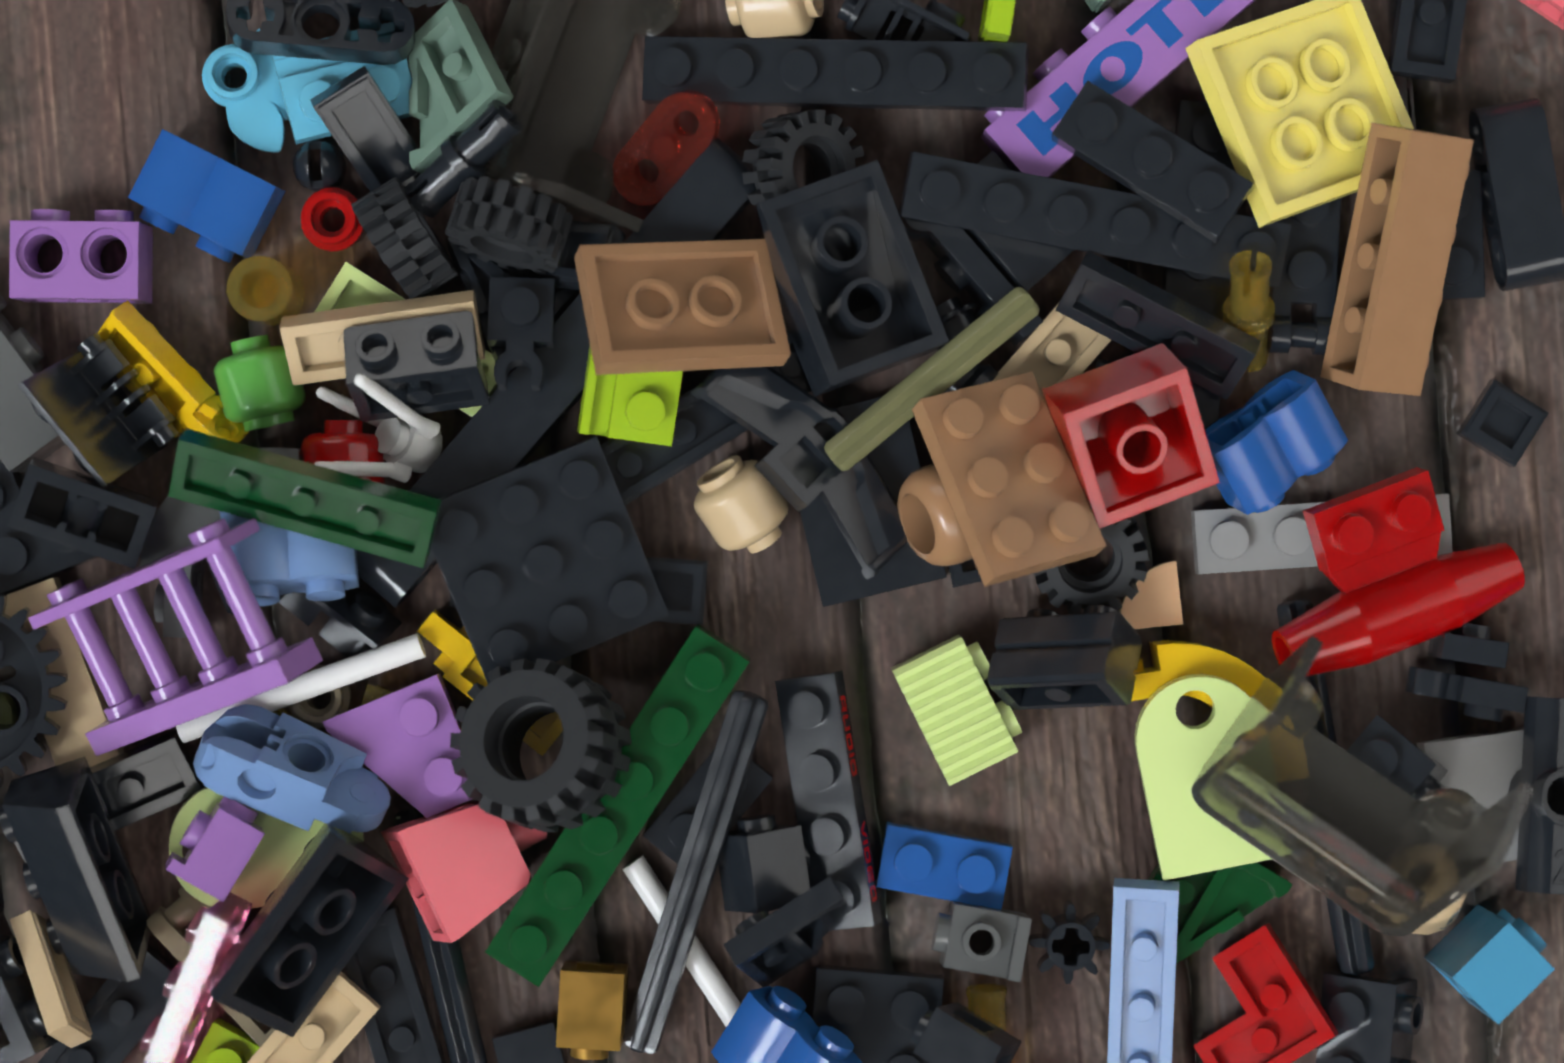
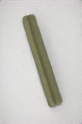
M1021 287L1014 288L831 438L824 446L825 453L838 469L847 471L914 417L912 409L920 399L942 394L1036 317L1039 313L1036 302L1025 289Z

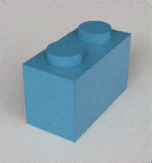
M1479 904L1424 956L1467 1002L1498 1025L1555 970L1540 954L1548 945L1527 923L1519 917L1515 919L1505 909H1502L1496 915Z

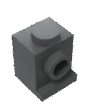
M950 901L948 914L937 913L931 950L941 952L939 962L944 968L1021 982L1032 918L1024 912L1007 909L999 910ZM978 930H986L992 935L990 948L982 953L972 951L969 946L971 935Z

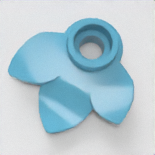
M235 44L225 45L216 49L209 55L202 70V81L206 92L217 104L226 107L229 127L232 133L242 142L260 151L280 152L284 143V120L289 121L272 56L246 52ZM233 68L246 70L247 78L241 87L230 88L225 85V76L229 70Z

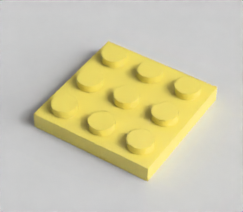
M1313 0L1198 39L1185 48L1236 173L1254 183L1247 200L1259 228L1358 192L1371 123L1414 129L1361 0Z

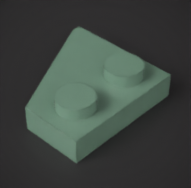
M456 0L446 2L415 33V44L412 52L409 54V69L412 72V85L409 90V115L420 120V148L409 152V163L412 169L422 173L442 154L440 145L451 135L459 137L488 108V105L494 99L507 105L514 98L469 7Z

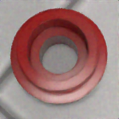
M333 187L324 188L312 194L305 202L300 218L301 227L306 238L314 246L328 252H339L352 247L360 239L364 231L351 206L358 199L346 190ZM332 209H340L345 216L343 227L336 232L327 231L323 224L325 214Z

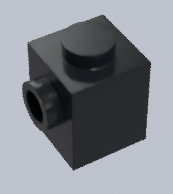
M774 814L756 815L737 820L738 830L728 832L718 862L725 911L756 914L761 911L776 910L810 889L808 876L810 853L803 839L801 825L776 824Z

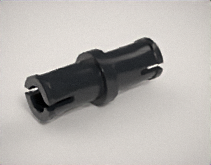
M494 99L488 105V108L459 137L451 135L440 145L442 154L413 182H410L404 188L406 196L412 197L410 199L411 203L424 215L434 218L440 212V209L459 191L462 181L465 182L467 178L471 177L479 181V178L487 173L486 164L515 135H519L524 130L522 123L516 120L518 118L516 114L504 103Z

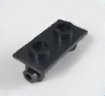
M359 587L345 590L343 598L333 601H311L306 599V593L299 592L279 595L280 601L278 603L283 605L307 626L315 621L321 611L329 616L330 619L318 635L347 658L371 649L375 650L402 624L399 619L388 611L387 606L380 598L372 593L363 591Z

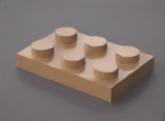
M765 239L580 245L576 252L574 260L596 375L784 366L791 355L774 272Z
M1033 372L923 398L913 407L912 412L985 587L1093 557L1106 547L1104 538Z

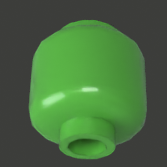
M268 334L231 342L233 355L222 358L214 367V375L225 417L231 422H243L245 432L295 421L293 411L299 409L304 404L306 394L303 384L293 386L284 345L271 346Z

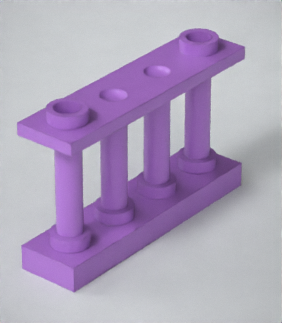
M225 518L219 519L188 534L192 545L88 589L82 578L48 593L47 597L51 606L28 618L34 630L65 617L109 706L103 710L108 720L85 733L96 757L285 685L323 661L312 637L290 646H286L282 637L275 639L231 548L232 545L260 531L255 518L232 528H229ZM207 558L251 651L246 653L249 662L238 666L233 656L226 657L183 567ZM156 578L159 579L203 669L197 673L200 681L190 684L186 675L179 677L136 590L137 586ZM108 598L112 599L155 689L150 691L152 700L143 703L139 693L132 695L89 606Z

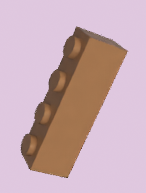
M1371 123L1320 375L1321 378L1358 390L1421 396L1425 372L1429 366V353L1437 314L1443 299V286L1451 247L1456 237V223L1465 181L1469 174V161L1474 140L1417 129Z

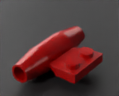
M1416 467L1303 510L1319 571L1323 572L1340 592L1273 631L1272 646L1281 669L1290 679L1366 665L1462 627L1522 590L1525 585L1524 570L1516 552L1510 545L1504 542L1438 555L1441 532L1445 531L1429 470Z

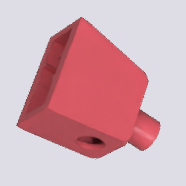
M475 800L455 806L428 818L424 816L390 827L382 831L381 834L399 871L409 878L406 885L433 941L453 943L529 884L531 874L521 852L546 839L547 832L535 828L529 829L488 814L478 807L480 802Z

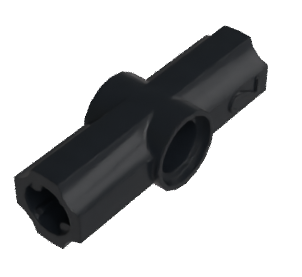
M1527 696L1524 714L1522 768L1511 779L1508 790L1509 802L1514 812L1519 815L1515 890L1564 895V698ZM1552 784L1554 787V798L1549 806L1547 793L1548 788Z

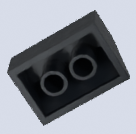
M86 757L11 780L2 806H0V824L7 840L10 843L18 842L26 860L23 863V876L30 895L33 899L42 898L50 918L46 921V927L52 948L58 955L65 953L73 974L124 982L139 979L151 936V931L146 922L150 917V913Z
M324 823L315 837L307 843L303 853L279 886L268 896L264 906L240 939L229 949L225 959L210 978L209 995L216 1002L294 1037L409 878L360 838L333 827L329 823Z

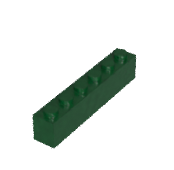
M696 625L629 728L632 744L622 746L621 754L631 758L628 772L621 770L617 772L614 781L623 785L617 796L612 797L605 794L601 802L606 809L596 818L582 813L584 825L574 829L565 828L486 949V954L537 987L541 985L748 666L751 657L703 626Z

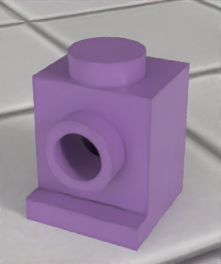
M224 796L220 803L217 802L210 815L199 810L179 843L189 850L184 858L172 852L165 863L166 870L224 902L264 836L263 829L253 823L259 813L251 807Z

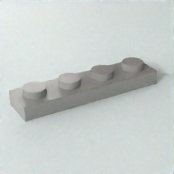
M1435 494L1445 531L1441 532L1438 555L1453 552L1449 494ZM1324 502L1277 505L1268 511L1253 512L1249 515L1236 508L1191 511L1195 574L1318 566L1303 510Z

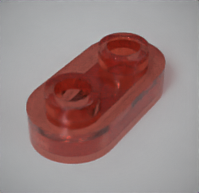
M693 90L676 92L660 102L615 158L612 169L613 181L618 192L626 200L637 205H652L662 200L694 161L717 138L720 129V117L714 103L706 95ZM682 111H690L698 118L699 127L696 133H686L681 129L679 116ZM643 159L652 160L657 165L659 175L656 181H648L641 176L639 166Z

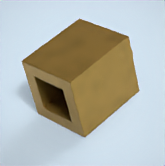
M565 960L560 970L556 1048H571V1057L584 1060L607 1059L609 1051L621 1050L625 1028L628 964Z

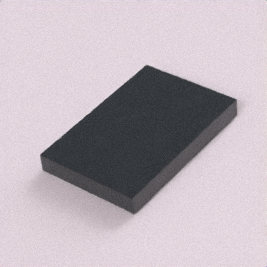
M881 397L837 407V409L851 423ZM909 421L869 453L871 460L896 502H898L901 485L912 472L920 468ZM818 495L806 508L800 511L823 607L947 578L944 566H935L923 560L907 541L876 576L866 580L861 572L862 566L820 496Z

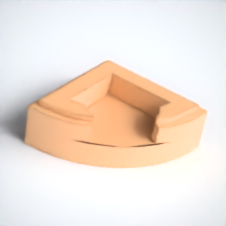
M1174 560L1163 562L1149 568L1145 581L1138 580L1136 583L1139 592L1132 600L1125 595L1121 602L1123 607L1118 610L1134 629L1183 624L1177 562Z

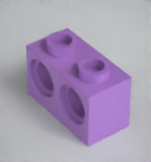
M31 210V221L10 220L9 298L23 302L124 303L128 300L130 303L152 304L153 228L141 222H134V212L125 210H95L94 221H70V211ZM57 239L63 251L62 260L56 269L44 273L38 264V252L45 242ZM121 240L127 250L126 262L118 271L107 273L101 264V253L104 247L111 241Z

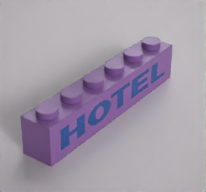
M1134 0L1118 15L1111 7H1108L1081 31L1088 40L1070 56L1062 48L1059 49L1033 72L1039 83L1027 92L1026 112L988 111L984 115L991 124L984 130L981 139L992 151L996 152L1010 170L1051 178L1076 156L1053 142L1052 133L1087 80L1132 108L1189 59L1186 47L1198 39L1219 33L1256 0Z

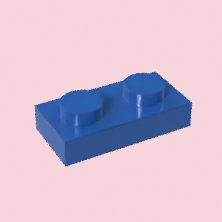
M887 822L876 887L1002 910L1013 847L1011 844Z

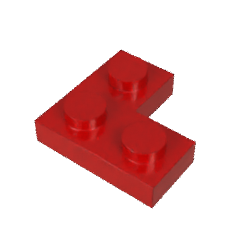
M1270 923L1265 924L1212 957V960L1246 1013L1193 1045L1203 1063H1292L1339 1034Z

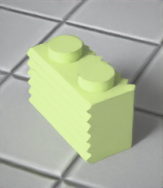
M959 634L891 668L949 786L1018 753L1012 738L1023 733L1011 707L1007 706L1003 700L994 703L984 683V680L987 679L990 665L979 643L975 642L966 647L964 640Z

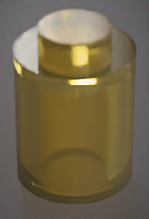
M253 256L242 260L234 267L228 278L227 295L232 307L243 317L265 325L277 326L280 325L282 317L298 315L304 304L305 288L300 276L291 267L270 257Z

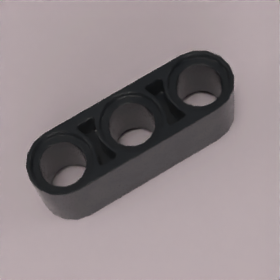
M1529 98L1471 109L1468 119L1469 137L1471 140H1474L1472 155L1475 170H1481L1482 213L1492 269L1498 287L1502 291L1564 281V217L1549 130L1542 103L1538 98Z

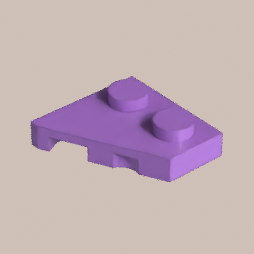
M440 673L323 721L326 731L334 738L366 753L367 756L364 764L426 818L472 800L468 798L461 788L467 779L455 775L451 761L460 757V751L450 747L451 733H460L462 725L460 721L454 719L456 710Z

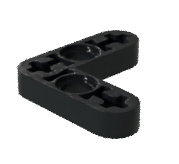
M227 0L226 17L230 37L235 45L243 51L253 54L389 65L406 59L412 52L415 44L414 18L409 9L399 1L263 0L266 21L262 22L260 31L248 30L246 20H250L252 17L254 0ZM316 13H327L335 17L340 26L334 36L318 40L311 38L305 33L303 29L304 22ZM349 17H358V41H350ZM382 21L394 22L395 33L391 36V42L383 43L378 41L376 31L380 30Z

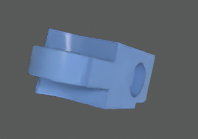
M243 704L227 710L204 731L193 762L197 777L207 788L215 793L306 831L310 830L316 819L326 824L329 823L333 827L350 834L352 831L368 832L380 825L390 804L391 797L388 788L378 779L377 774L362 767L367 756L366 753L283 712L279 716L261 706Z

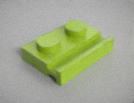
M590 346L577 429L578 433L672 446L683 371L596 375Z

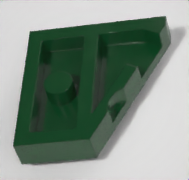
M1258 862L1164 880L1179 882L1176 964L1201 949L1204 942L1213 936L1224 934L1243 922L1246 915L1274 897L1279 899L1287 894L1293 884ZM1159 863L1155 866L1148 880L1163 881Z

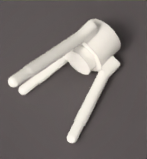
M357 374L354 378L355 384L398 416L396 418L367 421V423L377 427L375 436L379 441L378 451L383 453V458L387 462L319 461L314 463V465L353 476L390 477L404 483L410 479L412 471L416 473L426 472L441 453L442 435L440 424L421 416L366 375ZM323 386L317 389L316 395L318 398L360 419L353 399Z

